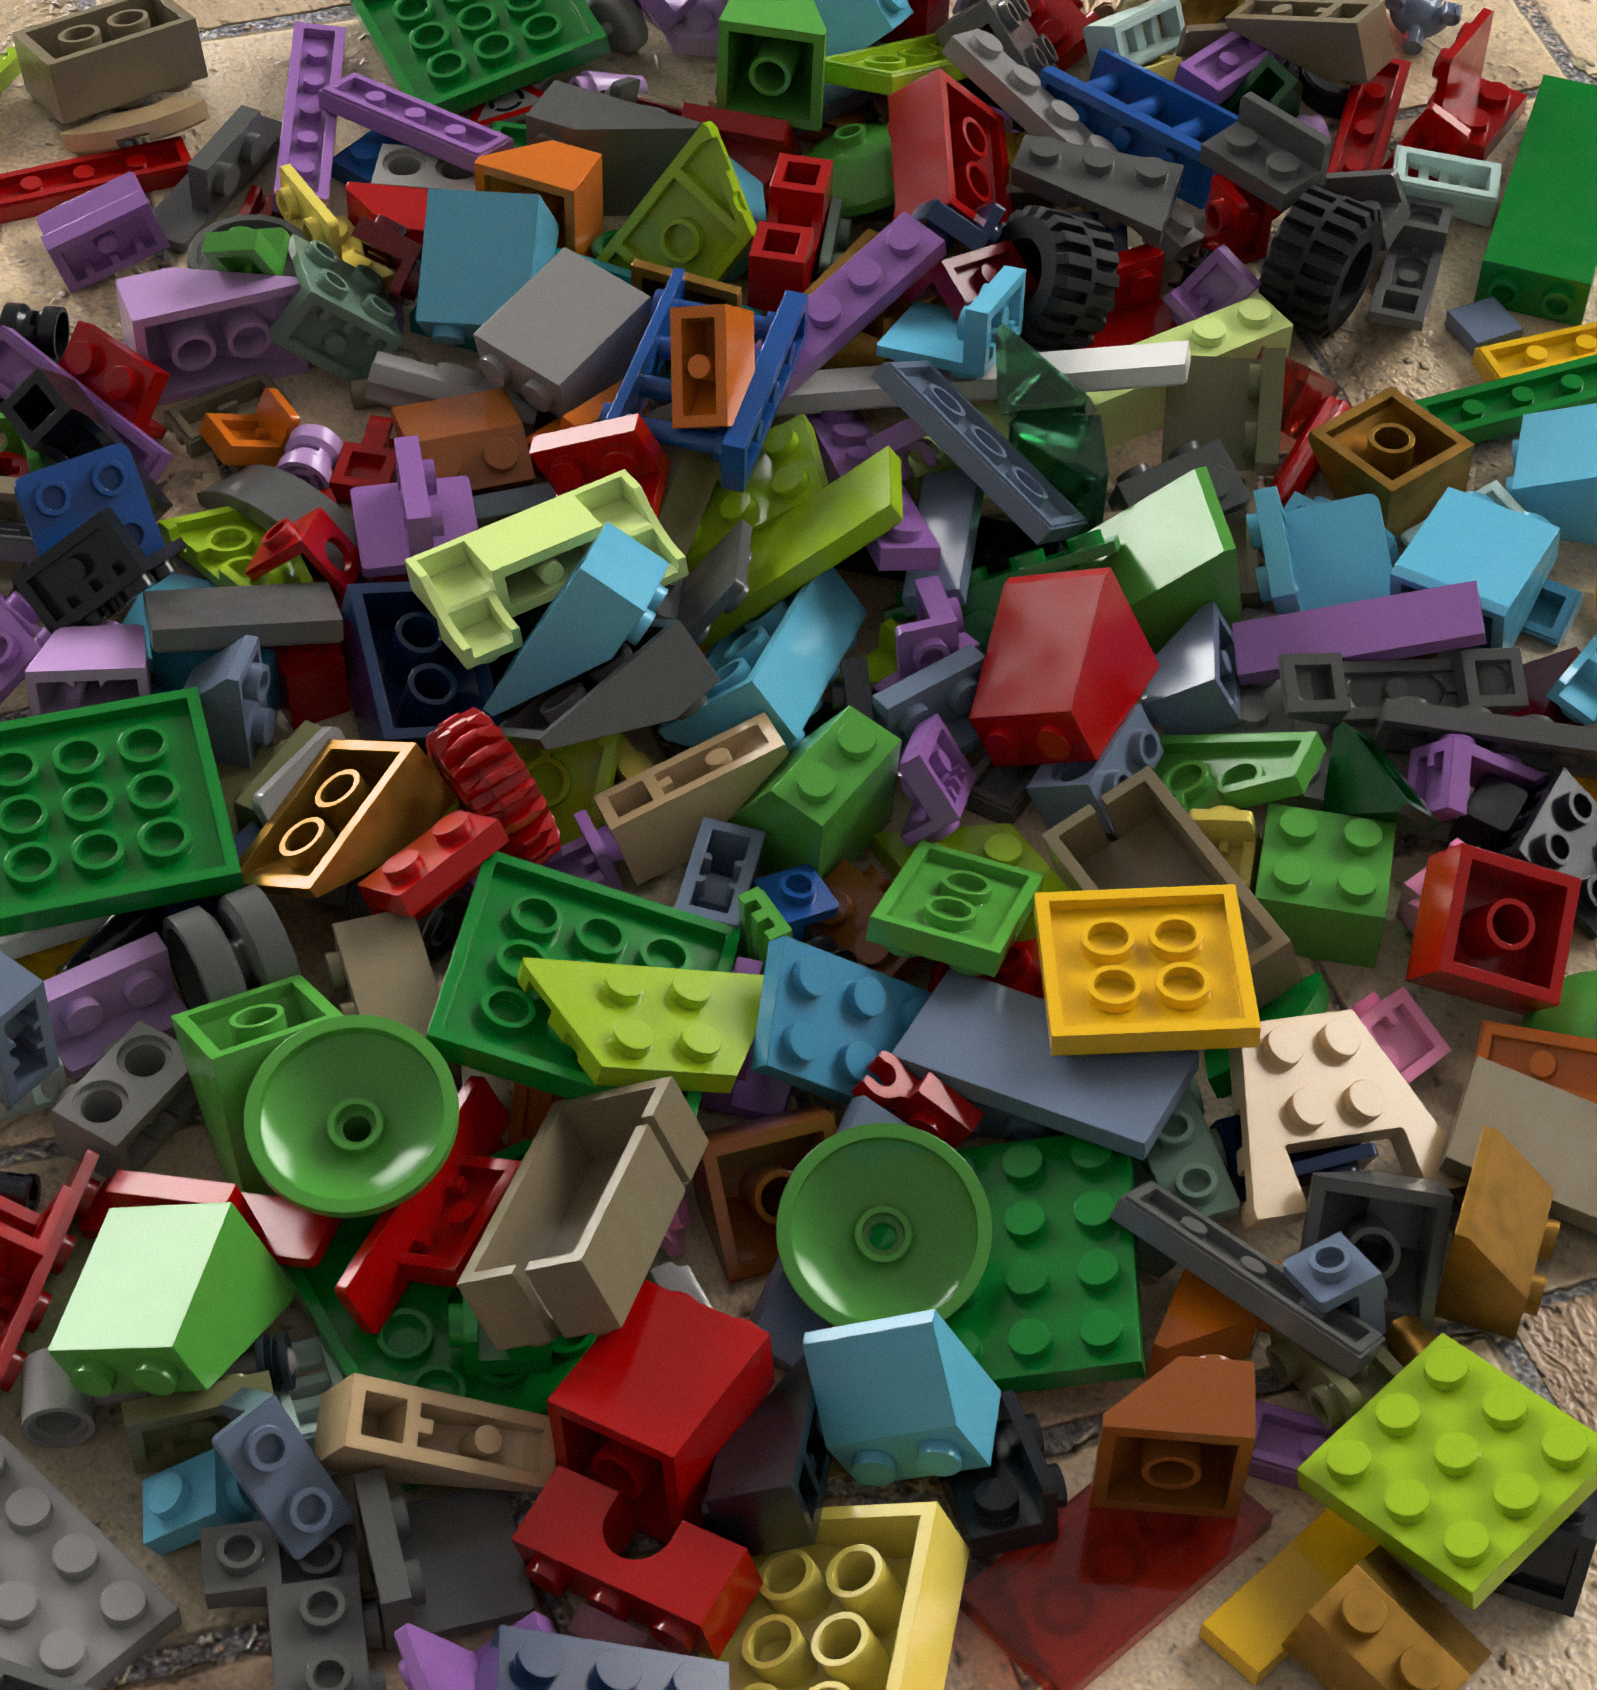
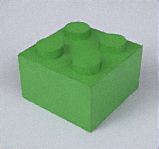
M1268 803L1254 896L1291 940L1296 956L1375 969L1387 914L1396 831L1395 822Z

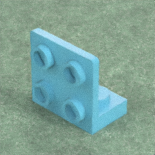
M1004 265L989 284L985 283L982 286L979 295L969 306L965 305L958 321L954 319L948 307L914 302L879 340L876 355L893 359L895 362L928 360L935 368L947 370L950 375L957 378H984L1022 333L1026 269Z

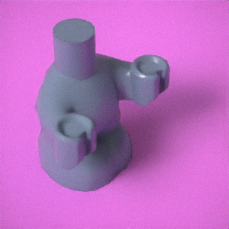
M1385 0V6L1389 10L1393 24L1404 35L1402 50L1409 55H1417L1422 51L1424 39L1438 34L1447 26L1458 25L1461 20L1463 5L1444 0Z

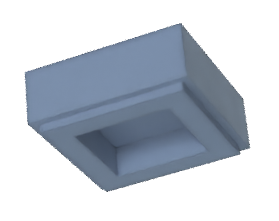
M1494 296L1448 310L1445 321L1447 329L1472 356L1474 348L1522 338L1524 330Z

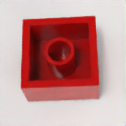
M1465 843L1429 856L1405 981L1520 1015H1524L1526 1012H1537L1559 1006L1582 878Z

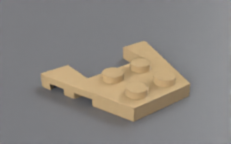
M1353 1009L1260 1021V1047L1229 1048L1233 1114L1240 1115L1242 1147L1236 1152L1238 1175L1245 1177L1247 1201L1240 1206L1241 1223L1245 1231L1299 1222L1305 1216L1307 1201L1288 1155L1292 1153L1389 1139L1404 1176L1441 1181L1454 1197L1465 1195L1468 1185L1467 1181L1439 1170L1448 1137Z

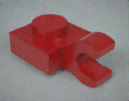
M371 415L361 444L344 441L329 482L335 499L351 501L350 490L354 487L397 482L394 439L390 438L394 426L392 418Z
M884 1050L878 1053L867 1066L872 1073L882 1080L883 1085H880L872 1077L866 1075L851 1091L854 1097L865 1095L883 1108H892L891 1113L903 1122L940 1138L953 1149L973 1133L984 1114L931 1072H928L919 1080L905 1068L895 1055Z

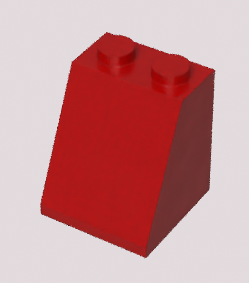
M1111 567L1009 577L1005 582L969 720L994 767L1097 761L1160 667Z
M645 1280L622 1328L600 1335L547 1399L557 1466L561 1465L619 1491L638 1525L637 1530L668 1544L683 1520L701 1528L704 1522L701 1510V1492L703 1488L709 1486L716 1454L768 1396L775 1382L770 1333L760 1329L748 1319L734 1318L703 1305L685 1292L671 1291Z

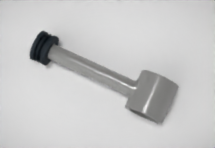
M278 1333L277 1341H275L273 1334H271L270 1342H268L265 1335L259 1336L255 1340V1351L243 1353L220 1378L236 1373L249 1375L269 1370L273 1391L274 1385H276L278 1392H280L281 1384H283L286 1391L294 1390L296 1386L295 1371L299 1366L297 1352L292 1349L288 1333ZM49 1347L43 1348L28 1355L22 1363L21 1433L30 1443L45 1448L76 1446L87 1441L94 1434L96 1414L99 1413L100 1405L139 1399L149 1392L111 1393L106 1397L83 1394L72 1385L69 1376L47 1351Z

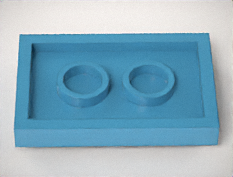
M787 936L771 940L768 944L750 1070L849 1106L852 1098H855L851 1092L852 1089L866 1075L872 1077L880 1085H883L882 1080L867 1068L869 1062L882 1050L892 1053L932 993ZM884 1108L890 1113L893 1110L892 1108Z

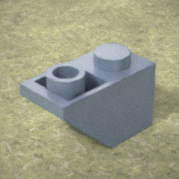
M245 635L194 667L183 688L196 686L198 688L215 763L251 769L260 746H268L274 734L275 710L268 708L266 697L270 681V669L268 665L262 664L259 637Z

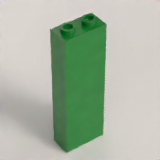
M1544 74L1482 261L1474 302L1494 296L1508 311L1577 326L1582 325L1597 274V86Z

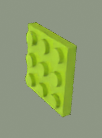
M1442 1332L1296 1469L1298 1487L1474 1611L1597 1489V1433Z

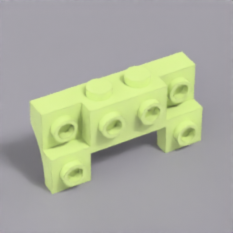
M625 469L404 560L411 590L437 619L442 641L467 670L480 664L493 662L501 655L524 646L520 627L512 617L553 601L607 521L670 563L660 582V585L663 587L689 576L686 556L677 548L660 524L641 485Z

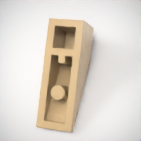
M765 712L593 796L605 824L608 825L623 855V861L637 886L654 877L663 876L671 872L676 866L689 861L703 817L727 822L788 756L789 752L785 743Z
M358 1373L351 1374L321 1394L313 1452L325 1470L353 1475L383 1468L386 1482L540 1493L555 1470L556 1455L548 1415Z

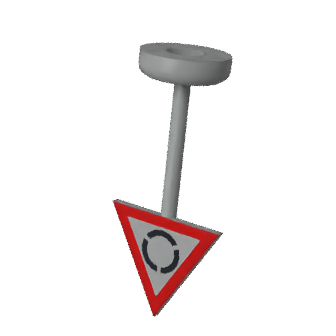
M589 0L588 7L606 33L611 47L623 53H631L639 50L646 44L648 40V27L642 13L632 0ZM559 73L547 77L539 83L527 85L497 97L490 102L475 106L469 120L491 129L494 121L513 123L526 119V114L544 93L539 88Z

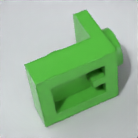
M236 226L228 231L206 232L202 254L217 271L284 276L290 235L283 227L252 229Z

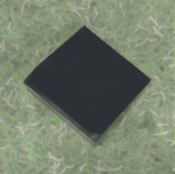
M1490 772L1487 775H1483L1468 800L1467 815L1459 817L1447 846L1457 837L1465 844L1478 847L1504 835L1510 829L1526 801L1528 793L1524 789Z

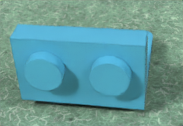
M1277 486L1253 491L1257 512L1246 515L1252 549L1263 548L1266 566L1255 568L1261 602L1273 601L1276 614L1282 615L1390 596L1392 564L1381 505L1375 495L1363 494L1284 511Z

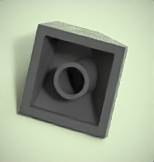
M1378 1171L1312 1173L1299 1252L1340 1231L1382 1273L1388 1291V1298L1384 1301L1386 1328L1401 1316L1416 1315L1424 1326L1431 1331L1454 1196L1441 1181Z

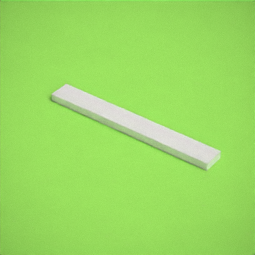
M1189 340L1002 355L984 378L961 379L950 375L947 370L936 369L968 401L1185 385L1188 380L1191 354ZM881 365L817 370L779 405L775 417L800 415L802 413L815 414L821 413L823 410L854 411L899 406L871 378Z

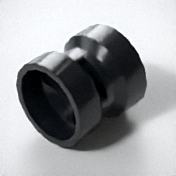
M7 302L4 305L0 317V327L4 325L14 329L50 359L62 358L69 343L70 322L66 308L45 306L41 311L31 310L24 303Z

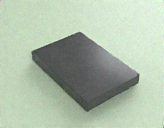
M328 581L143 591L145 618L152 649L156 653L224 649L245 635L259 637L260 647L340 643V641H344L343 618Z

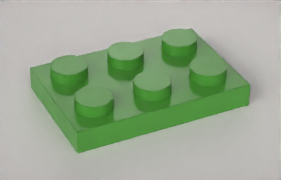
M921 840L871 914L865 940L884 945L886 950L901 957L922 956L946 963L951 969L964 975L979 976L985 974L995 977L1034 908V893L1041 892L1044 874Z

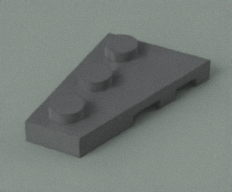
M1025 134L1012 165L1011 184L1064 208L1081 205L1099 213L1098 222L1117 230L1122 223L1143 232L1142 242L1159 249L1182 184L1184 165L1166 162L1156 157L1135 156L1111 151L1104 147H1089L1058 141L1052 137H1037Z

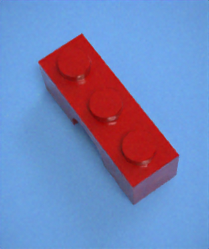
M779 153L769 186L767 221L758 222L748 256L747 306L759 310L777 312L786 290L804 293L811 286L824 240L831 204L833 160Z
M558 1465L511 1538L527 1566L524 1571L526 1577L537 1587L552 1595L561 1597L567 1590L585 1598L586 1603L594 1612L614 1624L623 1626L630 1619L649 1628L650 1634L659 1643L676 1653L688 1655L691 1649H695L718 1660L763 1585V1581L748 1549L683 1520L669 1543L658 1553L644 1559L633 1560L623 1558V1552L637 1530L638 1525L621 1493Z

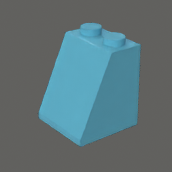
M428 188L415 321L427 335H431L432 341L442 344L460 345L465 343V337L474 338L473 334L555 256L560 225L539 194Z
M1597 403L1524 414L1520 438L1512 441V459L1515 469L1514 475L1506 479V491L1526 512L1539 514L1552 525L1561 528L1560 539L1597 545Z
M1448 487L1394 565L1390 573V595L1477 580L1487 644L1460 649L1513 648L1558 557L1561 528L1552 525L1539 514L1533 512L1519 513L1497 505L1491 498L1475 491L1465 493Z

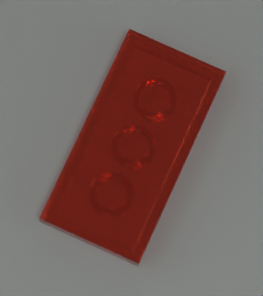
M1091 1482L1070 1499L1066 1507L1058 1509V1541L1003 1554L963 1587L959 1608L1044 1690H1083L1270 1530L1273 1515L1245 1490L1238 1519L1090 1507Z

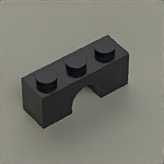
M38 366L0 404V411L31 450L45 454L56 463L116 443L124 444L74 379ZM131 452L157 522L173 504Z

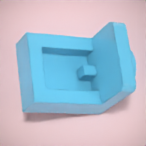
M215 1448L143 1479V1545L160 1556L200 1540V1528L261 1520L260 1514Z

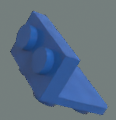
M116 443L18 477L14 483V492L38 556H41L98 512L109 506L146 556L165 546L131 452L124 444Z

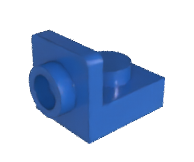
M803 864L753 879L751 889L758 886L761 890H764L791 927L793 939L800 942L805 940L807 925L830 919L837 915L838 901L810 864Z

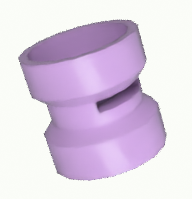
M316 424L299 425L292 430L284 448L285 455L280 458L276 468L297 476L318 490L330 488L329 482L343 443L339 436L326 427Z

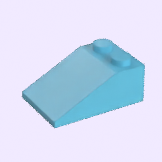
M607 521L524 641V646L519 648L483 710L495 716L611 660L625 640L636 646L656 616L655 611L668 592V589L660 585V582L670 563Z

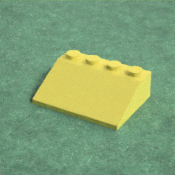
M932 1501L823 1507L815 1545L752 1556L751 1558L760 1574L763 1585L718 1659L719 1661L729 1662L730 1690H944L970 1549L939 1503ZM699 1652L698 1657L716 1660Z

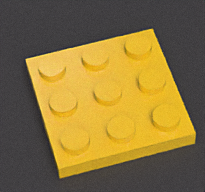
M1235 884L1034 893V917L1051 1056L1260 1047L1261 1024Z

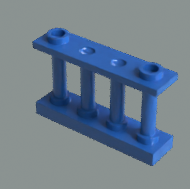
M1105 47L1098 50L1089 81L1083 82L1052 65L1041 69L1039 74L1041 86L1056 100H1061L1073 107L1079 115L1078 120L1094 135L1102 136L1115 146L1117 152L1141 157H1156L1166 162L1184 165L1182 184L1177 197L1200 210L1205 208L1206 203L1209 201L1212 176L1218 175V173L1199 162L1201 144L1237 122L1238 115Z
M674 267L665 289H657L651 303L648 327L614 402H606L603 405L599 422L639 413L641 416L647 399L672 404L671 379L658 377L664 361L671 362L670 307L708 305L685 300V269ZM786 290L777 312L769 311L767 316L754 314V338L762 339L763 346L761 350L755 349V372L732 427H720L718 431L704 428L672 429V422L641 416L659 444L713 455V461L721 463V488L743 493L746 489L807 339L808 294Z

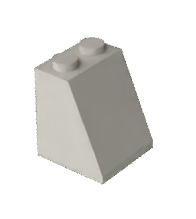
M564 247L473 334L480 358L479 367L493 384L500 387L504 385L523 395L527 402L536 410L543 413L549 411L562 419L563 415L624 379L650 322L651 296ZM663 363L658 377H661L666 372L665 363Z

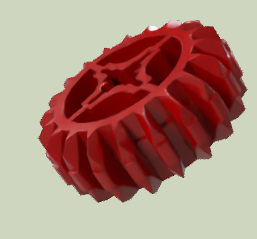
M475 707L461 714L457 712L439 723L438 728L426 735L427 755L434 767L456 794L457 798L452 804L460 811L499 819L509 842L497 850V852L541 866L547 863V858L560 850V831L555 824L554 816L547 806V801L536 785V781L531 777L524 761L520 759L512 743L508 742L500 727L495 726L490 716Z

